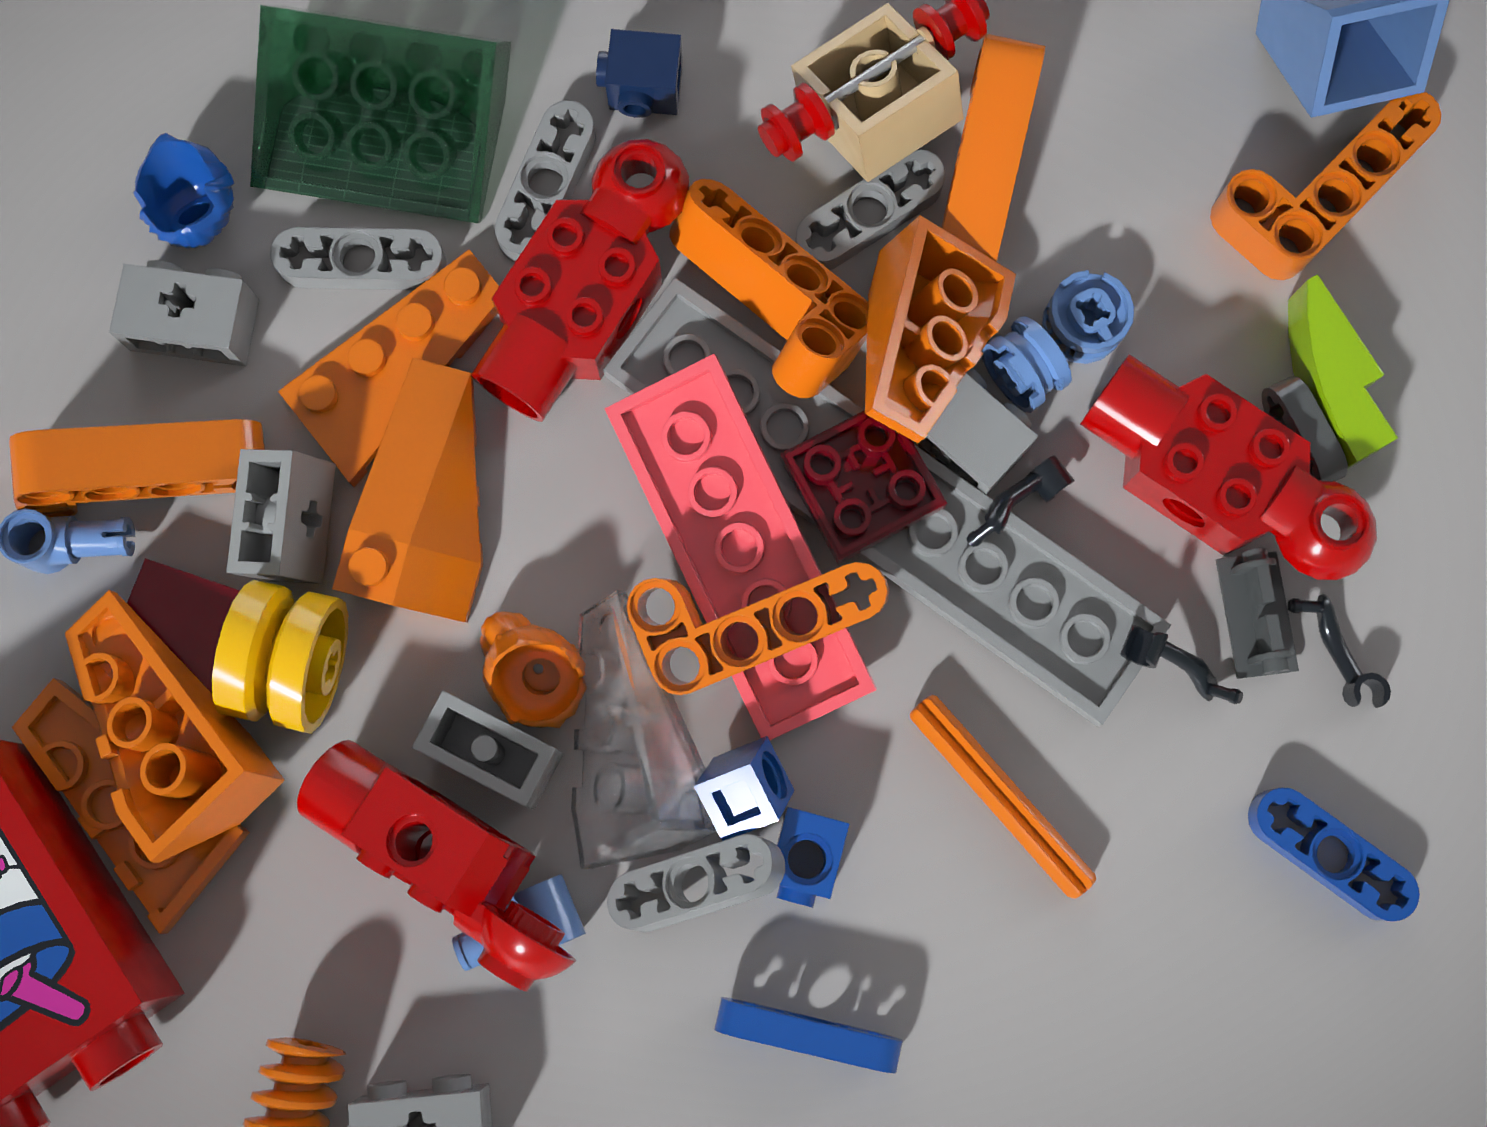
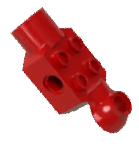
M634 139L612 147L598 162L592 177V196L589 200L555 201L491 298L503 326L471 373V376L477 384L493 397L518 413L535 421L543 422L570 379H602L604 376L603 369L627 340L663 284L660 259L647 235L649 232H654L670 225L682 213L685 198L690 188L689 174L681 158L670 148L649 139ZM644 173L654 178L649 185L642 188H635L626 183L635 174Z
M1128 354L1080 423L1081 426L1125 454L1123 488L1222 555L1246 546L1270 532L1275 535L1283 557L1298 572L1317 580H1339L1352 575L1371 557L1377 541L1376 519L1369 503L1357 491L1336 481H1319L1310 475L1311 442L1208 374H1204L1179 387ZM1322 514L1332 517L1338 523L1340 528L1339 540L1330 538L1323 531L1321 526Z
M345 740L333 745L314 763L299 790L297 798L299 814L358 854L356 859L369 869L388 879L393 875L411 885L407 893L421 904L438 913H441L444 909L454 915V925L457 929L484 947L477 961L485 969L510 985L527 992L535 980L555 976L576 962V959L559 946L565 935L561 929L527 907L511 901L536 857L531 851L435 789L388 764L354 741Z

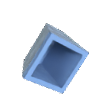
M1261 0L1255 34L1312 118L1424 93L1450 0Z

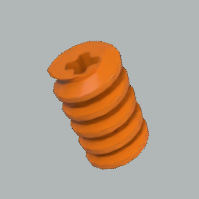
M281 1037L267 1039L265 1046L281 1055L282 1058L280 1063L259 1066L258 1072L273 1081L274 1086L273 1089L252 1092L250 1098L267 1110L265 1116L244 1118L243 1126L329 1127V1118L319 1109L334 1106L338 1096L336 1091L324 1083L339 1081L343 1078L345 1073L343 1065L331 1057L346 1055V1052L331 1045L301 1038Z

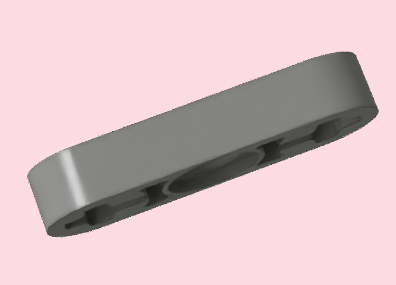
M560 101L545 111L497 217L495 234L504 255L516 262L531 239L530 237H525L521 244H515L511 232L512 228L521 230L529 217L526 204L521 202L524 201L531 208L535 209L531 219L532 229L535 233L547 215L543 212H549L556 200L571 199L596 140L593 119L588 109L578 102ZM570 122H576L580 136L570 134L563 147L564 160L557 154L560 147L557 127L566 129ZM550 169L558 172L563 178L560 188L550 195H540L532 191L530 181L538 171Z
M916 150L871 181L867 182L863 179L803 218L797 227L795 242L829 270L836 268L932 206L938 200L945 181L943 163L930 151ZM912 170L917 176L927 173L929 178L926 189L923 190L919 184H914L902 191L899 201L902 207H899L894 193L905 186L909 171ZM863 198H875L884 205L886 216L878 223L867 224L855 216L853 206ZM841 214L846 228L833 237L832 251L826 252L821 246L811 249L812 233L817 231L820 236L826 237L838 230L840 218L837 215Z
M293 227L281 232L274 239L270 248V259L274 268L288 284L299 288L415 290L447 266L446 256L439 241L434 235L421 229ZM358 245L371 247L375 251V259L367 270L351 272L344 268V257L351 248ZM303 246L307 248L311 256L318 257L304 259L300 269H296L288 259V257L297 256L299 247ZM390 247L396 259L414 258L416 249L423 248L428 258L432 260L423 261L419 271H412L408 261L390 260L392 271L387 272L389 261L385 248ZM330 257L333 268L331 271H328L329 268L322 258Z
M750 834L739 835L622 874L614 881L609 890L607 898L608 911L613 921L622 928L641 932L654 931L772 893L780 885L784 877L785 859L780 848L770 840ZM749 852L763 857V865L754 869L755 880L753 877L742 874L727 876L723 868L735 869L747 865L750 862ZM701 866L708 875V888L701 899L690 902L683 893V879L691 868ZM639 890L655 894L664 892L667 901L655 899L645 902L641 905V913L631 910V902L639 898Z

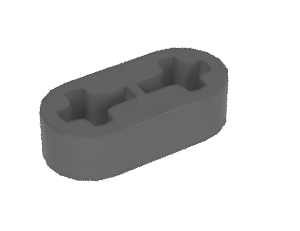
M1291 376L1263 389L1261 397L1264 412L1311 442L1310 475L1319 481H1337L1344 478L1348 471L1346 456L1308 386L1299 377Z

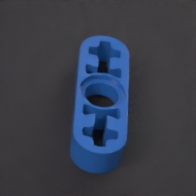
M1276 788L1263 791L1252 800L1248 810V822L1252 832L1265 844L1363 915L1379 921H1400L1409 917L1415 911L1420 893L1414 876L1406 868L1303 794L1291 788ZM1287 803L1290 806L1286 814L1289 820L1300 828L1312 827L1313 821L1317 823V827L1307 833L1305 837L1288 827L1273 830L1271 825L1273 824L1274 816L1267 810L1269 805L1279 806ZM1328 836L1340 839L1348 851L1346 865L1336 873L1325 870L1317 857V849L1320 842ZM1302 840L1300 849L1298 850L1295 847V845ZM1366 859L1369 861L1367 866H1365ZM1361 872L1375 881H1390L1392 879L1394 882L1391 885L1390 891L1397 897L1395 904L1381 903L1378 905L1377 901L1379 900L1380 893L1365 881H1353L1352 887H1349L1348 883Z
M721 997L714 1028L715 1031L732 1037L893 1074L897 1072L903 1043L902 1039L879 1032L727 997Z

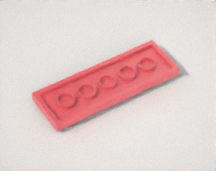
M715 354L604 408L706 623L822 575L726 373ZM828 585L820 586L818 591L824 596L830 606L832 623L841 621L842 616L835 609L838 606L833 596H829ZM798 597L788 603L785 608L784 618L789 629L795 633L807 634L815 627L818 614L816 607L811 601ZM738 622L729 630L727 644L731 652L737 657L749 658L758 647V636L753 627L747 623ZM848 627L732 676L760 737L768 736L769 740L877 690Z

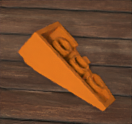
M921 215L879 251L868 293L865 414L916 443H919L928 435L957 393L956 387L968 370L977 364L983 355L982 349L989 339L999 332L1007 320L1016 273Z
M412 358L350 523L332 590L396 607L465 623L468 622L483 567L482 543H480L478 516L480 494L479 487L477 486L475 460L477 438L474 383L470 372Z
M108 590L65 632L83 699L92 702L101 736L95 739L100 758L109 761L117 791L111 793L116 814L150 862H162L241 824L285 781L249 732L234 717L217 713L212 693L117 592Z

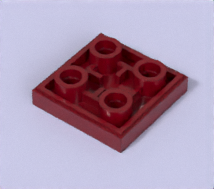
M865 410L780 454V461L837 564L937 513L948 504L913 441L865 414Z
M145 558L127 604L212 693V674L216 648L223 623L233 600L240 590Z

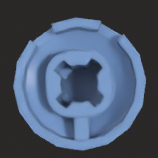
M1089 270L1073 273L1059 284L1043 311L1042 327L1049 335L1055 333L1059 338L1055 340L1057 345L1064 344L1066 346L1065 352L1062 351L1066 360L1084 364L1100 361L1117 348L1133 324L1134 305L1130 292L1119 279L1106 272L1103 275L1091 274ZM1046 321L1051 323L1052 329H1050L1049 331L1046 326ZM1070 349L1076 351L1073 357L1069 355Z
M1020 316L1011 325V332L1003 337L1001 335L991 337L981 351L983 353L982 360L995 384L1016 407L1027 413H1032L1043 405L1046 400L1045 395L1052 389L1062 391L1072 381L1071 370L1057 343L1043 327L1027 316Z

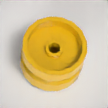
M252 580L245 584L231 604L223 623L215 652L212 674V697L217 713L257 722L269 711L273 725L312 734L321 725L329 711L340 680L348 640L349 615L346 602L338 597L310 591L302 595L295 602L292 591L285 586L258 580Z

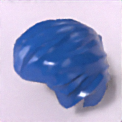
M164 133L150 146L138 170L133 194L142 207L139 214L140 219L149 225L150 233L156 234L158 240L167 241L171 246L190 249L200 246L205 247L228 224L230 211L234 208V196L231 186L235 183L227 167L220 162L208 147L180 140L168 133Z

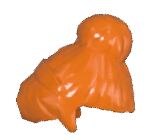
M499 611L488 616L481 626L480 645L485 656L482 681L485 683V688L491 698L506 716L509 724L521 723L527 727L560 728L566 719L576 714L581 699L587 690L586 682L583 678L586 675V663L580 656L578 649L554 630L531 624L528 618L520 613ZM541 664L543 672H535L534 665Z

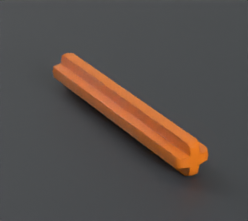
M933 694L927 696L910 713L911 720L1066 896L1076 899L1089 890L1096 881L1095 873L945 704Z

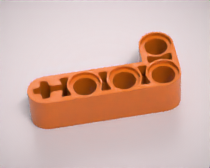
M986 34L980 47L969 95L971 98L941 228L997 262L1046 46Z
M1427 92L1391 100L1296 198L1272 176L1261 170L1249 169L1239 172L1232 177L1211 208L1210 219L1213 228L1264 275L1276 280L1293 278L1306 267L1437 130L1441 123L1442 115L1438 102ZM1398 124L1406 130L1399 140L1390 133ZM1358 159L1369 163L1374 172L1364 169L1359 164ZM1319 198L1330 201L1337 213L1325 209L1319 202ZM1235 199H1243L1250 203L1255 213H1247L1241 210L1235 203ZM1279 237L1288 238L1293 241L1299 253H1293L1285 249L1280 243Z
M699 179L692 183L685 198L683 211L670 227L669 237L672 244L787 340L772 366V374L776 383L787 393L799 398H812L818 395L850 366L866 341L868 301L729 187L712 179Z
M230 419L43 429L16 433L9 438L13 499L17 510L32 509L48 517L76 515L78 512L77 503L235 493L240 449L265 450L263 427L260 422L255 420Z
M854 562L703 625L693 599L684 585L672 579L652 578L643 580L633 588L628 596L627 612L652 676L659 687L668 693L683 695L702 689L873 617L887 603L889 587L887 579L879 569L870 564ZM857 573L862 581L873 579L877 590L869 595L871 606L862 610L857 601L838 606L835 609L842 616V620L833 624L830 606L824 596L818 591V588L828 583L829 596H834L851 587L848 577L852 574ZM660 588L670 593L675 604L674 614L665 624H658L651 620L646 609L648 597L652 592ZM798 597L808 599L817 609V623L813 630L807 634L795 633L785 623V608L790 601ZM738 622L747 623L753 627L758 636V647L749 658L737 657L731 652L727 644L728 632ZM679 647L690 649L699 660V672L691 682L679 680L671 671V656Z

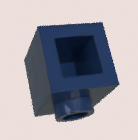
M611 29L609 50L598 52L596 84L597 87H606L609 110H618L620 113L634 118L648 117L652 113L678 115L683 66L681 35Z

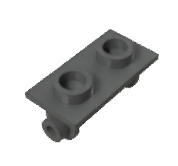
M1255 548L1243 551L1242 556L1216 559L1237 679L1299 671L1277 551L1267 552V548Z

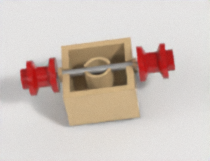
M945 0V4L937 10L928 4H922L913 11L915 28L889 3H886L791 65L796 85L793 88L794 103L783 110H780L773 104H768L761 109L763 123L758 126V132L763 143L776 158L783 154L788 160L794 162L803 155L801 142L814 134L821 140H828L867 182L871 181L964 119L958 70L948 60L955 55L954 42L965 36L970 41L976 42L987 34L986 21L989 19L990 13L985 0Z

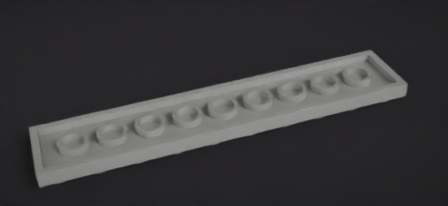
M675 277L603 369L607 379L632 395L715 354L726 373L790 508L814 526H816L814 520L780 461V454L864 411V409L830 385L812 398H799L784 391L776 383L772 374V366L781 351ZM915 446L947 501V506L856 556L879 569L887 578L1097 727L1103 725L1143 667L1126 660L1120 655L1131 625L1139 626L1154 634L1156 632L1166 634L1171 624L1013 513H1010L1006 527L1001 534L992 532L979 546L972 547L966 538L970 532L977 530L986 522L985 514L993 499Z

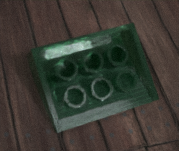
M260 5L250 187L480 223L506 100L511 42L297 7Z

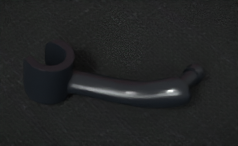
M1055 455L1049 457L1033 469L1024 479L1001 492L993 499L985 514L986 522L977 530L968 534L967 542L972 547L979 546L992 532L1001 534L1006 527L1013 507L1035 491L1048 503L1057 493L1075 480Z
M1323 594L1318 596L1317 601L1300 600L1298 598L1289 600V612L1317 614L1321 639L1346 681L1342 691L1344 701L1351 707L1358 706L1362 698L1360 688L1363 683L1372 691L1373 706L1375 708L1384 706L1390 699V685L1379 674H1363L1342 636L1335 608L1330 598Z
M1131 625L1120 653L1123 658L1143 667L1156 668L1160 657L1184 670L1192 680L1196 690L1207 701L1217 697L1228 700L1232 704L1241 703L1243 692L1239 689H1230L1217 685V679L1213 676L1204 660L1168 642V634L1161 632L1154 634L1139 626Z

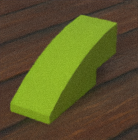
M1318 274L1311 277L1288 299V338L1294 376L1299 377L1308 386L1343 449L1349 469L1398 439V437L1366 390L1383 377L1384 373Z

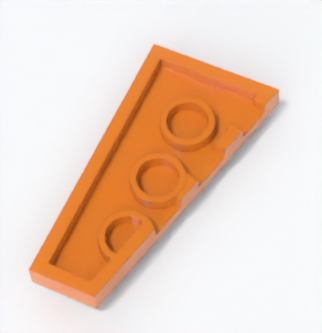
M470 249L278 391L354 488L368 472L365 468L377 454L412 358L449 367L456 358H462L498 314L491 298L499 285Z
M53 678L12 726L14 732L55 789L63 792L80 817L77 820L91 839L98 841L116 866L113 870L128 891H134L149 912L147 917L159 934L170 932L250 833L239 824L162 862H150L116 814L111 793L117 791L109 761L100 758L95 739L100 737L101 733L93 705L89 701H85L83 696L63 680Z

